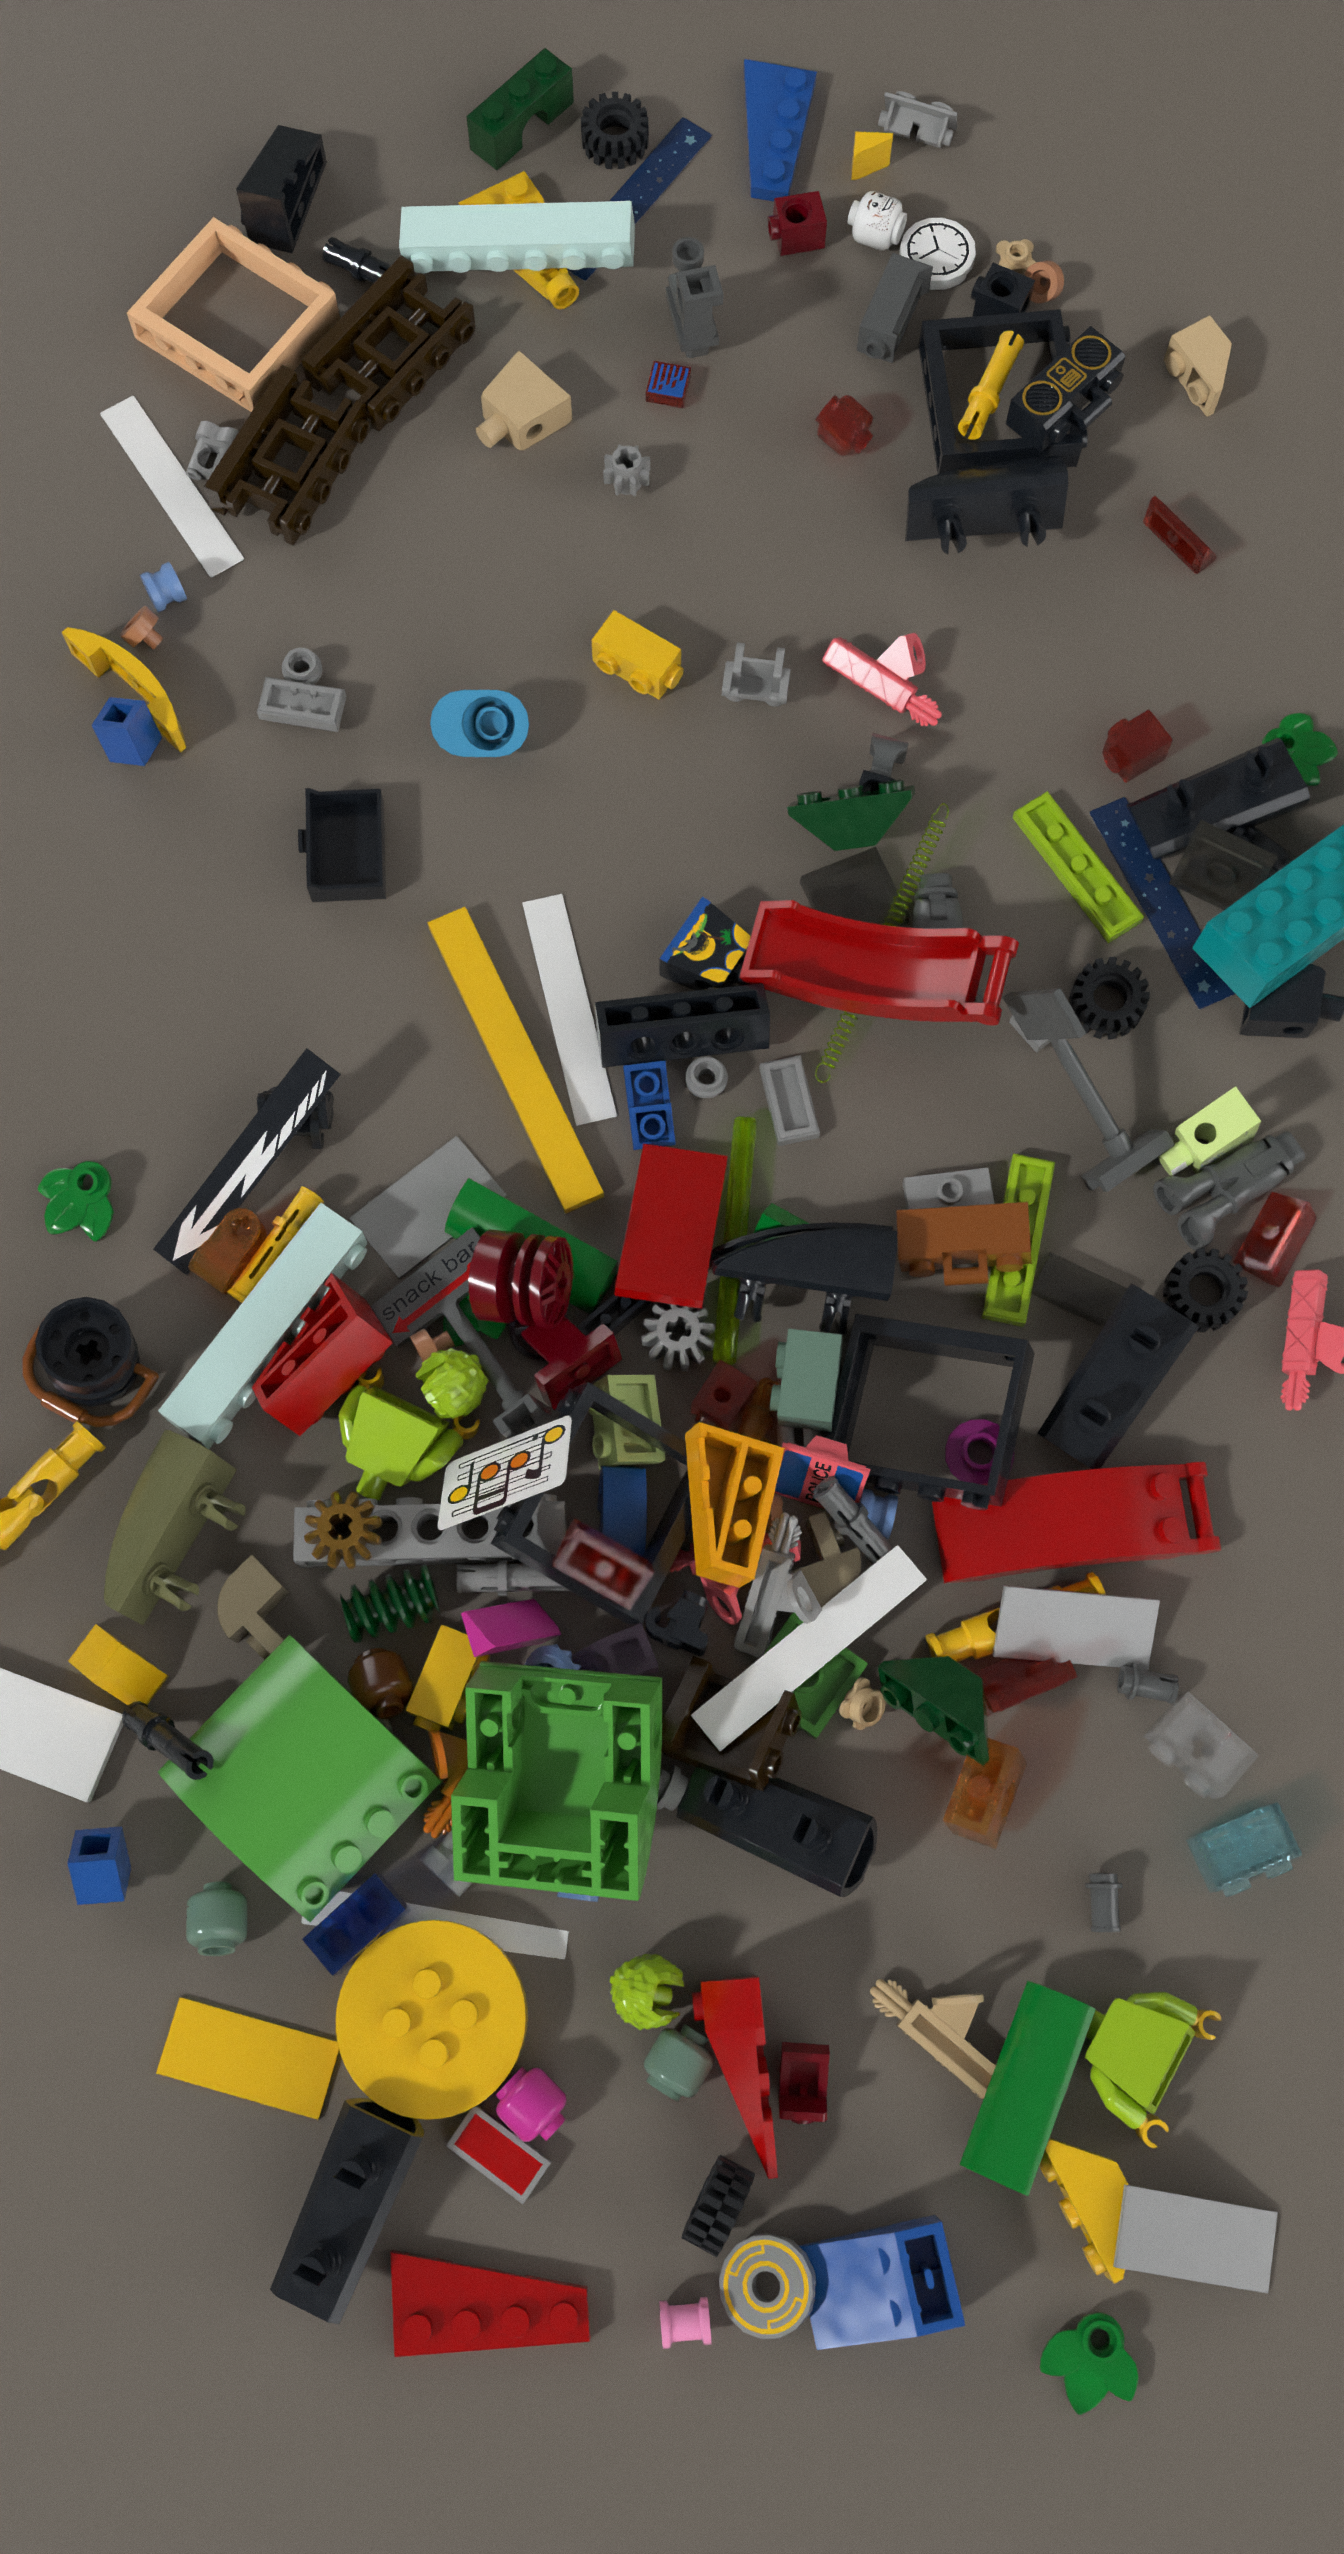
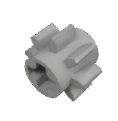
M619 444L613 455L605 454L604 484L613 483L615 495L618 496L621 493L636 496V492L640 489L641 485L649 486L650 457L645 456L641 458L639 446H621Z

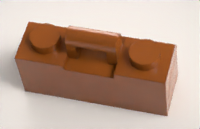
M1028 1202L896 1210L898 1260L901 1272L909 1271L910 1276L929 1277L935 1274V1270L943 1269L945 1286L989 1283V1266H996L997 1270L1001 1272H1015L1023 1269V1264H1032ZM978 1263L979 1265L978 1267L953 1268L955 1264Z

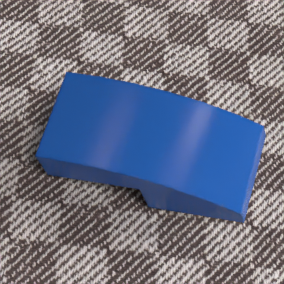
M657 1061L623 1065L633 1150L642 1149L643 1143L657 1146L676 1145L666 1062Z
M601 1466L597 1510L601 1513L598 1540L627 1561L640 1562L646 1546V1469L644 1467Z

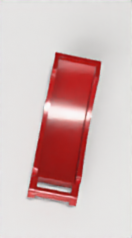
M794 900L760 901L739 978L749 984L763 983L765 990L846 1012L900 1020L979 1022L994 1026L1000 1022L1002 1009L999 1005L1010 960L1016 957L1019 942L1008 936H981L976 930L970 928L923 929L862 922L821 912L803 906ZM986 955H994L982 1003H975Z
M1206 1462L1100 1468L1010 1479L1007 1481L1002 1507L988 1505L987 1510H977L963 1506L961 1499L945 1497L944 1502L932 1501L944 1583L984 1581L1043 1570L1104 1563L1171 1559L1183 1555L1209 1554L1221 1551L1219 1536H1214L1204 1477L1208 1476ZM1182 1480H1186L1196 1539L1189 1538L1179 1482Z

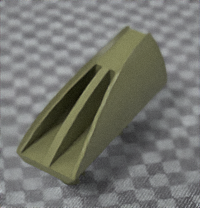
M165 1429L131 1493L112 1543L104 1587V1601L108 1607L141 1625H144L160 1598L173 1604L181 1611L189 1610L192 1607L177 1592L181 1590L198 1596L199 1586L181 1578L175 1572L207 1519L224 1526L229 1531H233L238 1525L226 1517L224 1512L228 1511L245 1516L246 1509L243 1504L222 1495L237 1469L201 1444Z

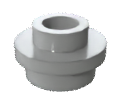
M295 648L287 653L282 662V673L285 680L315 684L321 678L323 671L321 660L314 652L306 648ZM302 667L308 668L305 672L297 673V670Z
M700 1057L694 1060L687 1068L686 1085L694 1095L700 1098L716 1097L724 1091L727 1085V1070L722 1062L713 1057ZM703 1074H710L714 1077V1081L711 1084H703L699 1081V1077Z
M675 1765L670 1766L667 1771L660 1769L658 1810L664 1807L673 1811L681 1801L687 1788L688 1777L680 1774L681 1769Z

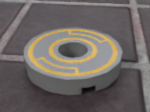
M768 2233L755 2234L736 2244L725 2258L719 2277L720 2299L728 2317L744 2333L759 2339L781 2338L798 2329L812 2312L815 2301V2270L807 2253L792 2239ZM762 2271L773 2273L780 2283L779 2295L774 2300L765 2299L757 2290V2277Z

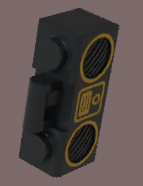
M1090 326L1011 399L1005 424L1040 453L1051 442H1060L1069 431L1071 423L1084 431L1112 405V399L1108 394H1111L1123 379L1124 374L1121 371L1126 357L1125 354ZM1089 401L1091 402L1088 406H1086L1083 410H1081V408H1082L1086 403H1088Z

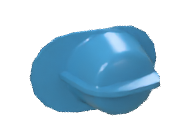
M459 690L450 692L439 699L432 710L430 726L432 735L439 746L452 755L462 757H500L510 755L522 746L528 735L529 719L527 710L522 702L509 692L500 690Z

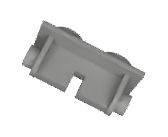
M897 91L896 94L885 92V107L888 111L882 110L878 121V126L884 127V132L909 139L913 125L919 126L916 141L937 148H942L943 145L950 146L954 133L950 129L957 130L958 124L957 112H954L949 105L942 102H932L931 105L919 102L915 96L903 91Z

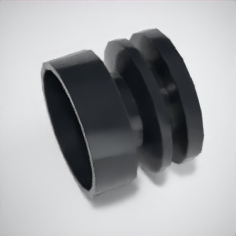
M91 1297L67 1300L51 1309L40 1323L35 1340L38 1360L58 1393L69 1401L90 1407L109 1404L123 1396L137 1378V1374L134 1373L137 1363H140L138 1345L129 1324L120 1310L105 1300ZM95 1352H98L100 1359L98 1361L91 1359L88 1365H86L83 1358L85 1356L93 1357Z

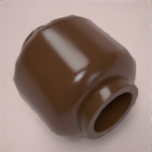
M374 1648L363 1652L355 1659L353 1666L348 1672L347 1681L352 1695L375 1717L380 1719H390L400 1714L404 1706L410 1701L414 1691L402 1657L384 1648Z

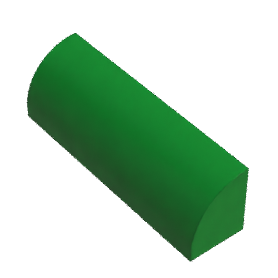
M470 1178L464 1183L449 1212L445 1224V1233L451 1235L454 1239L459 1238L472 1227L480 1237L487 1230L492 1229L522 1233L525 1239L531 1234L566 1238L573 1257V1283L569 1303L588 1314L593 1313L598 1308L618 1275L617 1260Z
M1027 1980L959 2165L1029 2196L1096 2008Z

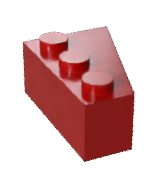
M333 1273L330 1274L324 1283L329 1290L315 1310L307 1307L300 1317L305 1322V1325L291 1345L285 1341L281 1344L252 1386L262 1409L299 1436L311 1425L316 1424L322 1418L324 1412L342 1394L348 1392L355 1381L373 1363L379 1361L385 1354L386 1349L393 1343L367 1300Z

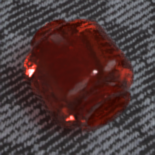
M834 395L815 419L819 423L817 427L818 437L840 456H846L852 450L860 454L874 437V434L869 431L874 421L873 415L851 395H844L840 399Z

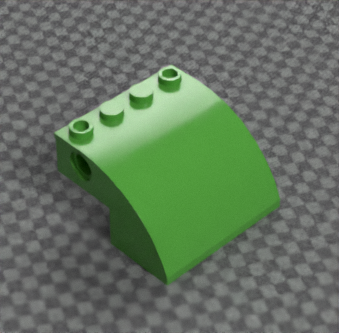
M290 1634L189 1738L213 1756L212 1770L202 1763L199 1765L208 1775L200 1780H193L170 1760L158 1771L162 1779L205 1826L264 1883L309 1922L322 1911L441 1782L416 1754L364 1707L335 1676Z
M481 1661L479 1668L465 1687L468 1769L451 1795L454 1881L639 1901L651 1851L659 1793L662 1750V1677Z

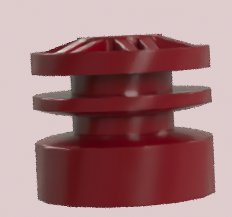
M492 1229L482 1234L473 1253L468 1281L469 1300L472 1312L478 1320L512 1323L517 1319L521 1325H537L538 1327L555 1329L562 1322L572 1292L573 1257L566 1238L531 1234L525 1239L522 1233Z

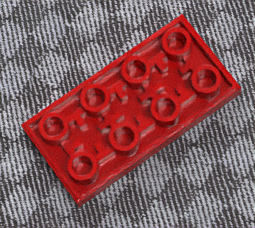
M643 1143L615 1285V1296L702 1309L728 1156Z

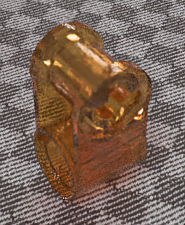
M246 1208L231 1210L225 1215L208 1240L197 1249L189 1263V1270L222 1294H228L227 1291L232 1288L253 1255L267 1238L265 1226L252 1211ZM240 1227L244 1229L250 1228L252 1233L246 1237L242 1234L239 1236L237 1231Z

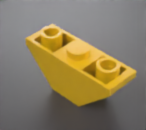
M1049 2138L1039 2167L1048 2183L1056 2180L1065 2197L1058 2201L1059 2206L1072 2229L1080 2226L1088 2242V2245L1082 2247V2250L1096 2276L1104 2273L1105 2277L1115 2284L1123 2279L1125 2269L1115 2268L1113 2264L1124 2184L1128 2185L1118 2163L1112 2159Z

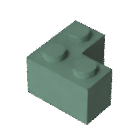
M788 1328L787 1342L778 1341L775 1368H777V1378L782 1379L781 1385H773L770 1401V1411L778 1412V1426L832 1432L842 1360L841 1334Z

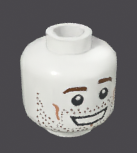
M875 191L867 192L861 201L855 200L848 215V224L853 226L852 234L854 240L857 243L881 251L887 250L892 244L897 245L899 243L907 221V213L903 212L900 200Z

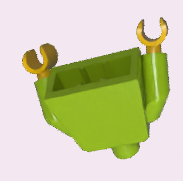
M381 1368L377 1370V1374L373 1379H363L366 1376L367 1370L357 1379L358 1385L352 1386L338 1415L342 1444L347 1448L346 1461L364 1470L356 1491L366 1498L380 1500L388 1482L402 1487L410 1481H423L443 1468L463 1445V1439L473 1438L477 1434L480 1419H477L471 1428H464L459 1424V1421L464 1416H459L453 1419L452 1429H447L450 1422L382 1390L384 1376Z
M1167 1992L1134 1993L1126 2001L1115 1998L1106 2015L1095 2010L1086 2035L1088 2039L1092 2040L1085 2055V2058L1093 2065L1090 2079L1105 2107L1128 2127L1135 2129L1139 2139L1151 2148L1158 2147L1147 2137V2131L1152 2125L1157 2124L1167 2133L1169 2131L1167 2124L1154 2114L1193 2037L1196 2036L1197 2038L1208 2040L1215 2039L1216 2036L1205 2032L1203 2021L1206 2017L1215 2021H1221V2016L1218 2012L1197 2010L1196 2006Z

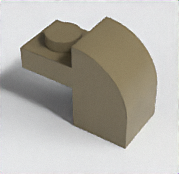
M825 1511L808 1517L806 1527L819 1562L792 1571L793 1573L799 1570L802 1571L821 1607L857 1579L861 1571V1557L858 1547L844 1553L840 1552L839 1547L845 1546L843 1535L835 1528V1520L829 1522Z
M253 1555L242 1563L225 1581L218 1597L217 1614L223 1631L235 1643L238 1644L250 1632L252 1635L246 1642L265 1660L285 1639L264 1617L290 1592Z

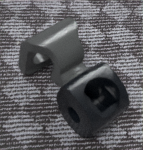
M876 733L872 734L869 752L874 758L871 770H863L859 781L863 792L879 790V783L896 780L890 777L894 763H904L909 743Z

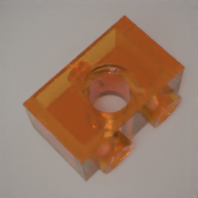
M988 1738L989 1761L982 1766L968 1755L966 1756L943 1821L953 1834L996 1849L1027 1762L1019 1748Z

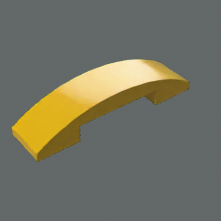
M70 627L62 631V635L72 655L98 678L111 668L149 703L147 707L161 736L180 753L186 748L181 726L165 690L140 660L118 644L97 634Z

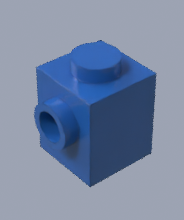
M109 697L91 725L109 761L113 763L145 766L162 739L155 721L143 700Z
M122 1826L75 1830L67 1864L77 1905L125 1901L131 1864Z

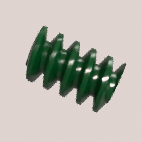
M426 1564L421 1565L419 1580H415L407 1569L403 1571L401 1585H398L391 1574L386 1575L385 1589L380 1590L375 1581L371 1579L368 1580V1590L365 1595L361 1593L356 1584L351 1585L350 1599L345 1600L342 1594H340L350 1637L355 1643L362 1641L364 1628H366L372 1638H377L380 1635L381 1623L385 1625L390 1633H395L398 1629L399 1618L410 1629L415 1626L416 1613H419L427 1624L432 1622L434 1608L441 1615L433 1579Z

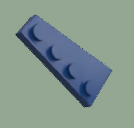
M744 59L751 198L774 202V198L790 195L816 84V71Z

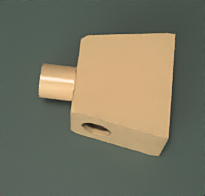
M518 351L483 391L481 402L485 421L476 428V433L482 443L489 448L493 447L504 437L518 450H526L572 421L571 396L523 353Z

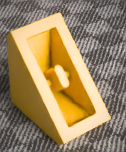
M97 1624L94 1625L68 1660L90 1681L126 1705L138 1701L148 1705L169 1677Z

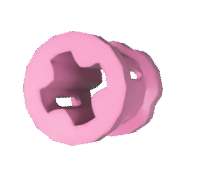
M700 2297L699 2303L669 2305L667 2300L659 2301L663 2349L670 2348L672 2343L692 2340H702L704 2345H712L708 2297Z

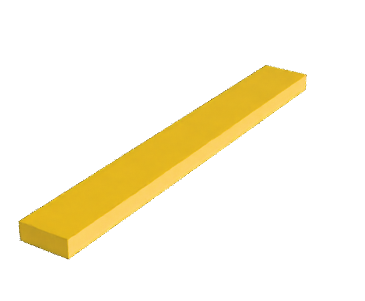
M464 906L427 922L432 937L565 1214L603 1198L604 1192L466 907Z

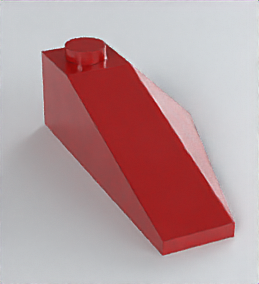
M753 1975L700 1981L701 1991L692 1992L695 2022L704 2021L707 2037L768 2179L778 2178L773 2118L768 2098L770 2096L769 2073L763 2049L766 2040L759 1977Z

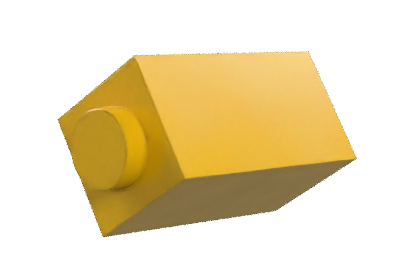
M615 610L612 611L591 640L592 660L597 667L606 674H616L628 681L630 686L641 694H650L660 700L668 688L672 690L677 686L682 677L684 669L681 667V649Z
M441 1624L406 1708L410 1715L416 1717L413 1725L426 1731H440L441 1727L452 1731L456 1722L464 1723L466 1719L465 1687L479 1668L480 1662H489L490 1655L474 1657L467 1634Z

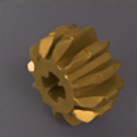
M335 1491L331 1493L332 1506L327 1507L321 1500L315 1502V1507L321 1513L320 1517L306 1516V1524L316 1528V1530L305 1534L304 1540L307 1544H317L312 1552V1555L317 1560L328 1555L327 1565L330 1568L336 1569L343 1556L346 1566L349 1569H353L356 1567L354 1554L359 1552L363 1559L367 1561L372 1558V1554L365 1547L366 1543L380 1545L381 1537L369 1531L382 1526V1520L379 1516L368 1517L374 1509V1505L369 1500L358 1506L359 1495L356 1492H350L343 1504L340 1494ZM343 1522L352 1533L346 1539L339 1535L338 1540H336L338 1532L335 1527L338 1523Z

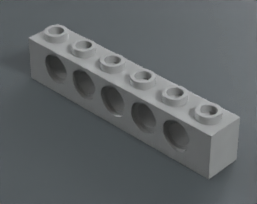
M544 1494L530 1519L534 1524L533 1530L525 1538L560 1558L567 1543V1508L565 1501H557L556 1495ZM415 1497L396 1499V1505H378V1500L359 1499L358 1506L368 1500L374 1505V1509L368 1517L379 1516L382 1523L385 1521L396 1522L398 1524V1533L390 1541H381L380 1545L366 1543L365 1547L372 1554V1558L367 1561L363 1559L359 1552L354 1554L356 1567L498 1563V1560H507V1563L521 1562L490 1544L496 1534L494 1530L498 1522L496 1518L504 1507L473 1518L483 1519L489 1525L487 1533L480 1539H470L465 1536V1527L473 1520L470 1519L444 1529L437 1539L428 1541L420 1537L421 1527L429 1520H438L441 1504H423V1499ZM317 1500L307 1501V1507L294 1508L293 1562L300 1568L329 1567L327 1565L328 1555L317 1560L312 1555L313 1549L317 1544H307L304 1540L305 1534L316 1530V1528L306 1524V1516L320 1517L321 1515L314 1505ZM321 1500L327 1507L332 1506L331 1500ZM377 1529L371 1530L369 1532L376 1533ZM343 1556L337 1567H347Z

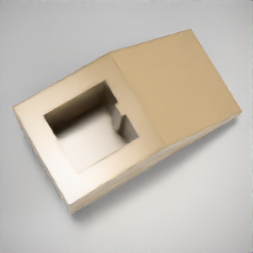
M1210 315L1173 334L1164 357L1168 372L1179 380L1186 389L1191 402L1199 406L1206 417L1214 414L1223 389L1232 346L1231 341Z

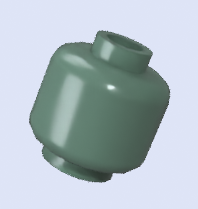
M207 1883L203 1886V1891L194 1894L187 1901V1942L198 1948V1953L204 1956H224L234 1953L235 1946L240 1945L247 1937V1898L242 1893L232 1890L230 1883Z
M684 2024L680 2032L673 2028L663 2029L644 2060V2068L649 2074L646 2082L677 2102L681 2096L687 2098L694 2097L714 2063L712 2054L704 2048L709 2039Z

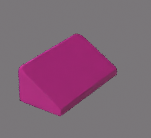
M535 1599L461 1613L474 1657L542 1644L561 1635L558 1626Z

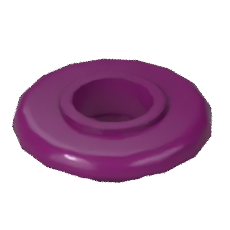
M985 1419L969 1420L958 1425L950 1433L945 1445V1461L951 1474L959 1481L976 1484L988 1483L993 1458L985 1465L976 1464L970 1460L967 1448L972 1442L981 1441L991 1448L994 1457L1000 1429L998 1424ZM1013 1453V1458H1012V1463H1011L1010 1471H1011L1012 1465H1013L1014 1460H1015V1458H1014V1453Z

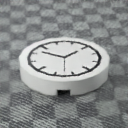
M927 218L916 222L905 232L900 244L899 255L933 266L929 289L946 290L961 284L966 279L970 270H972L976 256L975 241L969 231L956 221L946 218Z

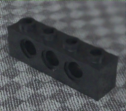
M763 983L595 1002L597 1040L602 1068L769 1049L770 1011Z

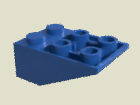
M936 2215L799 2245L807 2253L816 2275L815 2301L809 2316L817 2350L914 2338L965 2326L943 2224Z

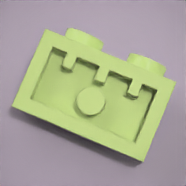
M606 1375L593 1384L661 1426L655 1375ZM591 1407L589 1408V1413L593 1415L595 1431L592 1449L594 1456L598 1458L599 1470L601 1466L660 1464L666 1460L663 1451Z

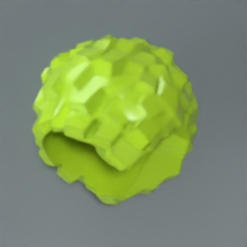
M453 1348L446 1351L432 1352L431 1356L422 1362V1367L416 1373V1377L423 1381L424 1385L420 1389L428 1404L432 1405L435 1409L434 1413L441 1419H455L459 1416L465 1417L469 1415L477 1406L481 1405L483 1393L487 1390L486 1385L489 1381L481 1369L482 1366L477 1355H471L462 1350L457 1351Z
M643 1954L630 1959V1961H625L620 1967L616 1968L614 1975L610 1977L609 1981L611 1983L610 1993L612 1995V2002L615 2003V2009L617 2010L616 2013L620 2015L624 2023H630L640 2031L644 2028L648 2030L666 2026L672 2019L680 2016V2013L659 2009L661 2006H668L672 2000L673 1993L671 1987L664 1985L684 1987L682 1970L659 1954Z

